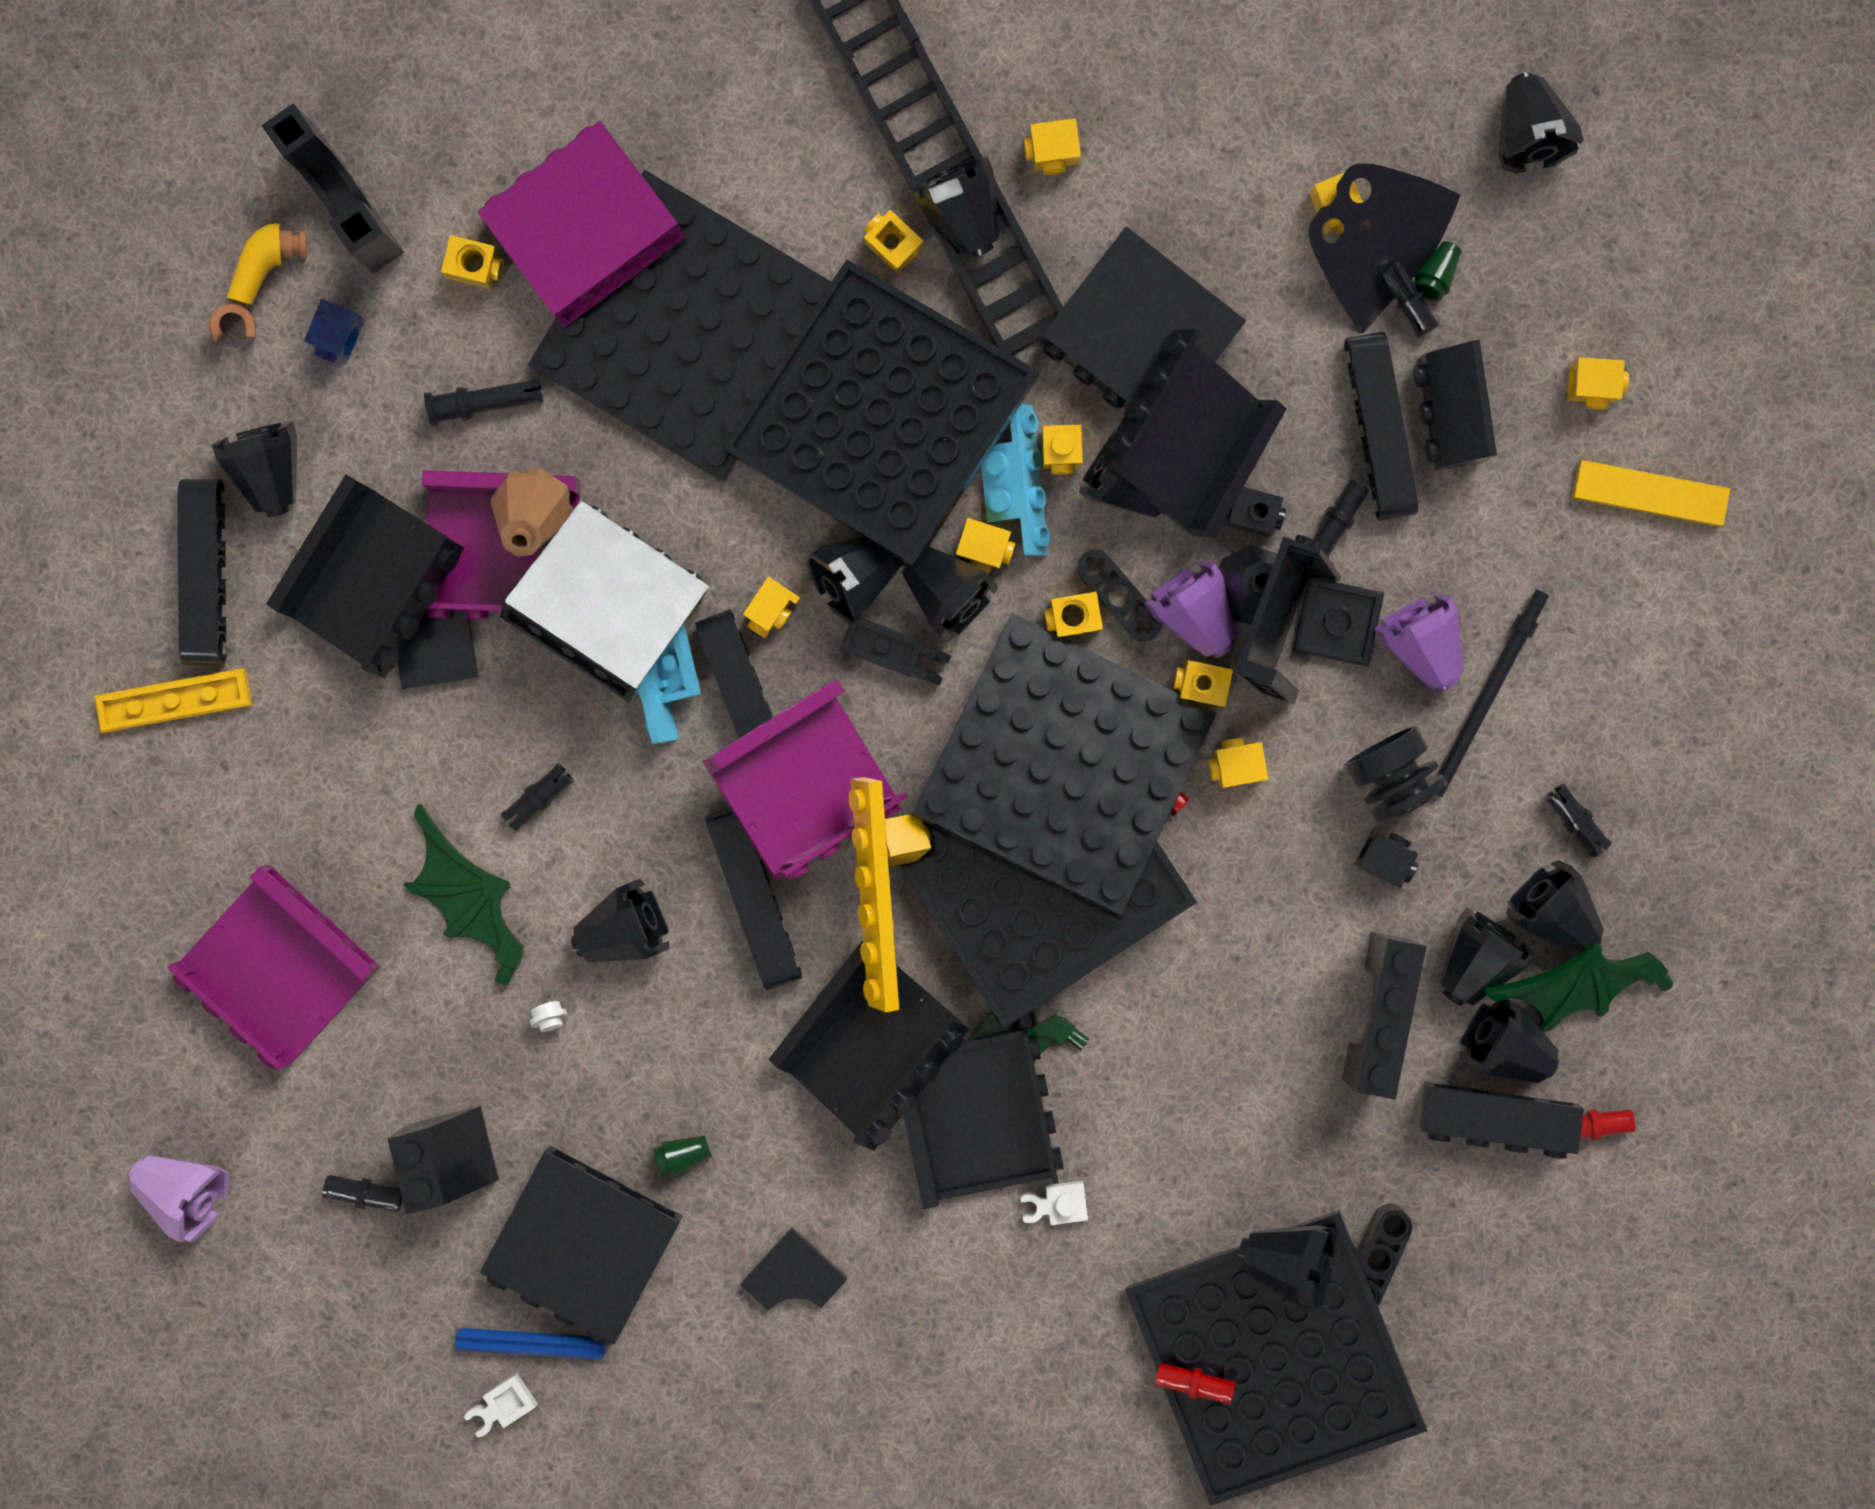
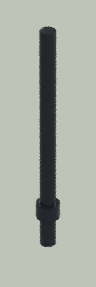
M1536 589L1523 614L1517 615L1511 627L1514 631L1437 774L1444 775L1448 783L1442 790L1436 793L1440 797L1444 796L1526 639L1532 638L1539 625L1536 621L1549 598L1548 594Z

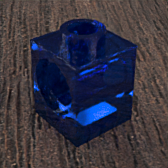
M321 299L304 342L315 348L313 355L331 363H335L337 357L348 361L365 319L355 312Z

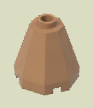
M542 468L530 469L528 473L520 474V470L510 471L490 500L503 548L517 557L534 555L543 550L573 512L572 505L570 506L568 486Z

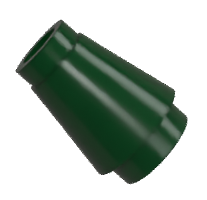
M1448 241L1441 242L1440 246L1415 275V287L1417 290H1423L1424 295L1422 297L1432 301H1440L1443 295L1449 294L1459 257L1462 253L1461 249L1454 243Z
M705 1135L661 1142L662 1146L653 1149L662 1178L672 1175V1178L706 1158L712 1157Z

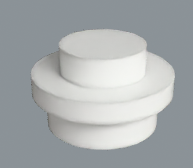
M559 1001L545 1003L530 1011L532 1015L530 1025L532 1028L540 1027L541 1032L552 1031L563 1025L562 1020L568 1014L566 1009L561 1008Z

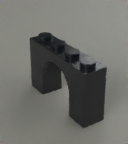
M294 103L261 125L283 158L303 176L333 217L329 224L355 259L374 274L404 253L322 132Z
M1371 932L1364 969L1370 971L1373 976V997L1370 1016L1361 1043L1349 1042L1342 1080L1356 1092L1396 1100L1427 946L1410 939Z

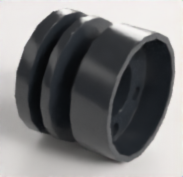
M1416 726L1409 727L1385 738L1355 755L1344 764L1356 786L1375 783L1376 788L1364 798L1366 804L1370 805L1384 799L1385 802L1371 812L1375 821H1382L1393 816H1402L1417 809L1431 800L1437 792L1448 784L1444 775L1425 779L1426 776L1438 768L1436 761L1417 765L1415 760L1428 749V746Z

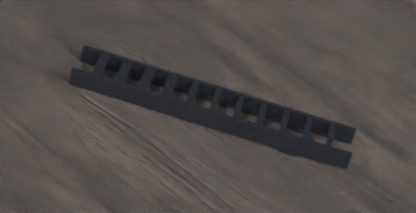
M809 0L912 192L919 183L934 179V175L942 170L969 159L977 158V161L980 160L982 155L898 0H886L894 16L844 43L831 19L866 0H842L827 9L824 8L820 0ZM900 26L912 49L861 76L853 61L854 55L852 51ZM918 59L930 82L879 109L867 85ZM936 92L948 116L897 143L884 119ZM953 125L966 149L915 176L902 152ZM994 179L996 206L1000 211V214L997 215L998 232L1009 228L1018 247L968 274L958 257L960 251L924 212L923 214L993 344L1011 355L1039 340L1050 323L1061 311L1063 305ZM1026 261L1036 280L985 307L975 288ZM1044 294L1054 313L1003 340L993 321Z

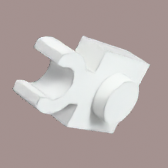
M1083 1181L1045 1185L1046 1197H1040L1032 1192L1020 1195L1021 1202L1031 1201L1036 1204L1034 1213L1022 1215L1023 1222L1025 1223L1037 1222L1043 1215L1048 1214L1050 1225L1088 1221Z
M516 1372L483 1395L487 1405H474L468 1410L464 1418L466 1421L473 1416H481L484 1419L485 1424L475 1433L477 1437H482L490 1431L495 1420H498L501 1426L505 1428L534 1409L538 1403Z

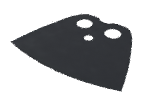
M1369 163L1354 164L1345 171L1337 183L1335 199L1330 205L1324 206L1318 211L1309 226L1308 232L1311 247L1323 273L1339 302L1362 334L1395 298L1382 272L1391 264L1400 262L1412 280L1437 249L1460 198V194L1427 179ZM1358 178L1368 180L1371 185V194L1363 203L1354 202L1349 193L1351 184ZM1330 219L1340 220L1344 227L1342 238L1334 244L1326 242L1322 236V228ZM1365 220L1370 221L1372 224V229L1368 234H1363L1360 231V225Z

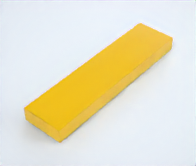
M1580 460L1578 462L1572 499L1721 527L1724 526L1731 488Z
M246 668L94 696L101 733L253 706Z

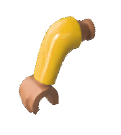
M272 223L252 233L245 242L226 296V298L230 299L229 304L217 308L209 321L210 336L215 343H218L225 336L222 324L225 317L230 314H238L244 319L246 337H256L255 320L248 311V306L254 304L256 296L270 270L275 266H282V259H293L294 254H301V259H307L306 230H300V235H293L292 230H281L280 223Z

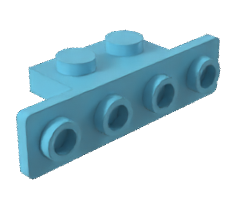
M1022 403L1010 421L1012 442L994 445L981 465L987 523H1000L1020 519L1025 556L1048 555L1050 533L1045 524L1044 507L1046 505V495L1041 486L1040 469L1042 467V457L1037 448L1036 438L1038 419L1033 406Z
M684 623L646 675L638 690L646 717V730L650 735L652 744L678 739L670 702L701 695Z

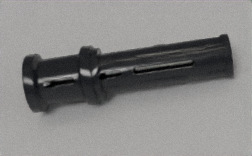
M539 378L473 391L457 387L456 392L434 396L431 392L424 393L426 412L431 427L438 426L439 421L462 418L463 421H467L473 418V413L536 402L541 403L544 402L543 393H541L542 388Z

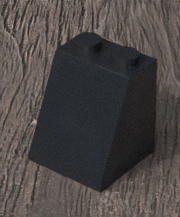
M481 1106L407 1124L388 1138L406 1215L446 1205L499 1180Z

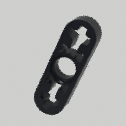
M1097 549L1085 552L1077 565L1080 578L1092 592H1097L1098 599L1132 638L1141 642L1154 639L1160 633L1162 623L1150 614L1144 604L1146 602L1145 597L1105 552ZM1088 558L1094 561L1101 558L1104 561L1101 567L1103 573L1109 577L1113 571L1118 576V578L1111 580L1102 592L1096 586L1103 582L1101 578L1095 573L1089 576L1085 572L1088 568V563L1086 562ZM1123 585L1129 590L1130 600L1127 605L1117 607L1110 602L1108 594L1113 586ZM1136 600L1142 604V607L1136 609L1140 616L1145 618L1150 615L1154 620L1150 625L1153 629L1151 634H1148L1146 631L1136 632L1134 628L1138 625V622L1132 614L1127 620L1121 615V613L1131 609Z

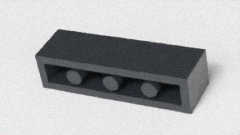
M1425 1082L1420 1129L1422 1132L1428 1133L1427 1138L1436 1141L1450 1142L1451 1136L1466 1138V1144L1472 1146L1489 1147L1490 1142L1505 1144L1504 1149L1512 1152L1528 1153V1147L1543 1149V1155L1566 1159L1567 1153L1578 1154L1584 1108L1579 1103Z

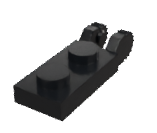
M862 617L849 624L840 650L905 676L911 677L913 675L939 686L943 679L939 674L915 667L918 657L922 653L940 663H949L951 655L924 645V641Z

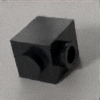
M1243 487L1226 518L1225 526L1269 537L1274 534L1275 529L1280 531L1286 515V508L1281 507L1283 497Z
M1371 831L1354 865L1393 886L1401 888L1403 882L1409 883L1416 873L1418 863L1415 860L1418 853L1409 849L1412 842L1391 832L1387 838L1378 832Z

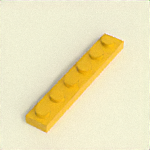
M866 777L851 779L849 805L854 815L852 843L857 854L855 882L860 893V905L857 914L863 932V943L861 944L860 953L866 970V981L863 985V991L868 1001V1006L886 1013L899 1010L883 787L881 780Z

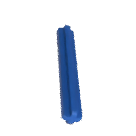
M471 1328L459 1329L455 1341L456 1349L459 1351L599 1360L604 1358L607 1346L606 1342L600 1343L590 1336Z

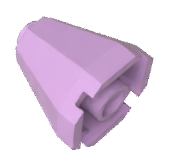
M147 1156L144 1160H138L130 1170V1191L167 1236L178 1242H184V1240L195 1242L215 1222L218 1212L211 1210L218 1196L225 1200L229 1191L230 1172L215 1165L159 1156Z

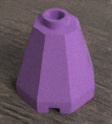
M1205 560L1198 563L1201 568L1200 571L1193 573L1190 567L1185 569L1152 593L1156 601L1147 599L1144 604L1155 619L1204 657L1212 655L1213 658H1218L1232 649V641L1237 634L1223 575L1214 562Z
M1439 593L1433 595L1436 602L1427 604L1425 598H1421L1385 617L1386 627L1379 624L1375 631L1381 643L1425 687L1430 690L1436 688L1437 691H1445L1458 683V677L1464 672L1458 610L1450 596Z

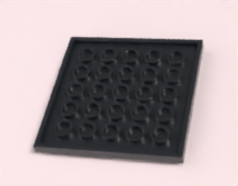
M644 169L641 174L677 221L686 238L567 327L563 328L555 318L528 366L724 483L737 460L725 453L722 449L832 281Z
M846 259L825 291V294H823L722 449L731 457L915 568L1040 375L1039 371Z
M1011 613L912 812V816L1120 918L1217 713L1194 701L1179 698V694L1063 637L1057 638L1055 633Z
M924 821L922 822L930 833L931 849L918 861L899 865L1003 1028H1006L1197 903L1158 842H1156L1120 918Z
M1340 1210L1293 1226L1321 1225L1335 1229L1334 1258L1329 1256L1328 1268H1332L1331 1279L1323 1303L1315 1311L1298 1307L1244 1272L1243 1261L1238 1259L1240 1246L1127 1286L1125 1289L1157 1372L1160 1363H1165L1194 1371L1195 1368L1203 1369V1374L1236 1382L1231 1405L1197 1397L1196 1400L1190 1399L1188 1394L1164 1388L1210 1506L1427 1432L1426 1423Z

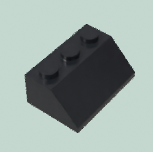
M1480 340L1465 342L1422 355L1418 359L1419 364L1414 366V379L1417 388H1423L1425 402L1420 403V418L1422 424L1429 427L1430 440L1425 442L1428 462H1434L1435 471L1477 465L1495 457L1497 451Z

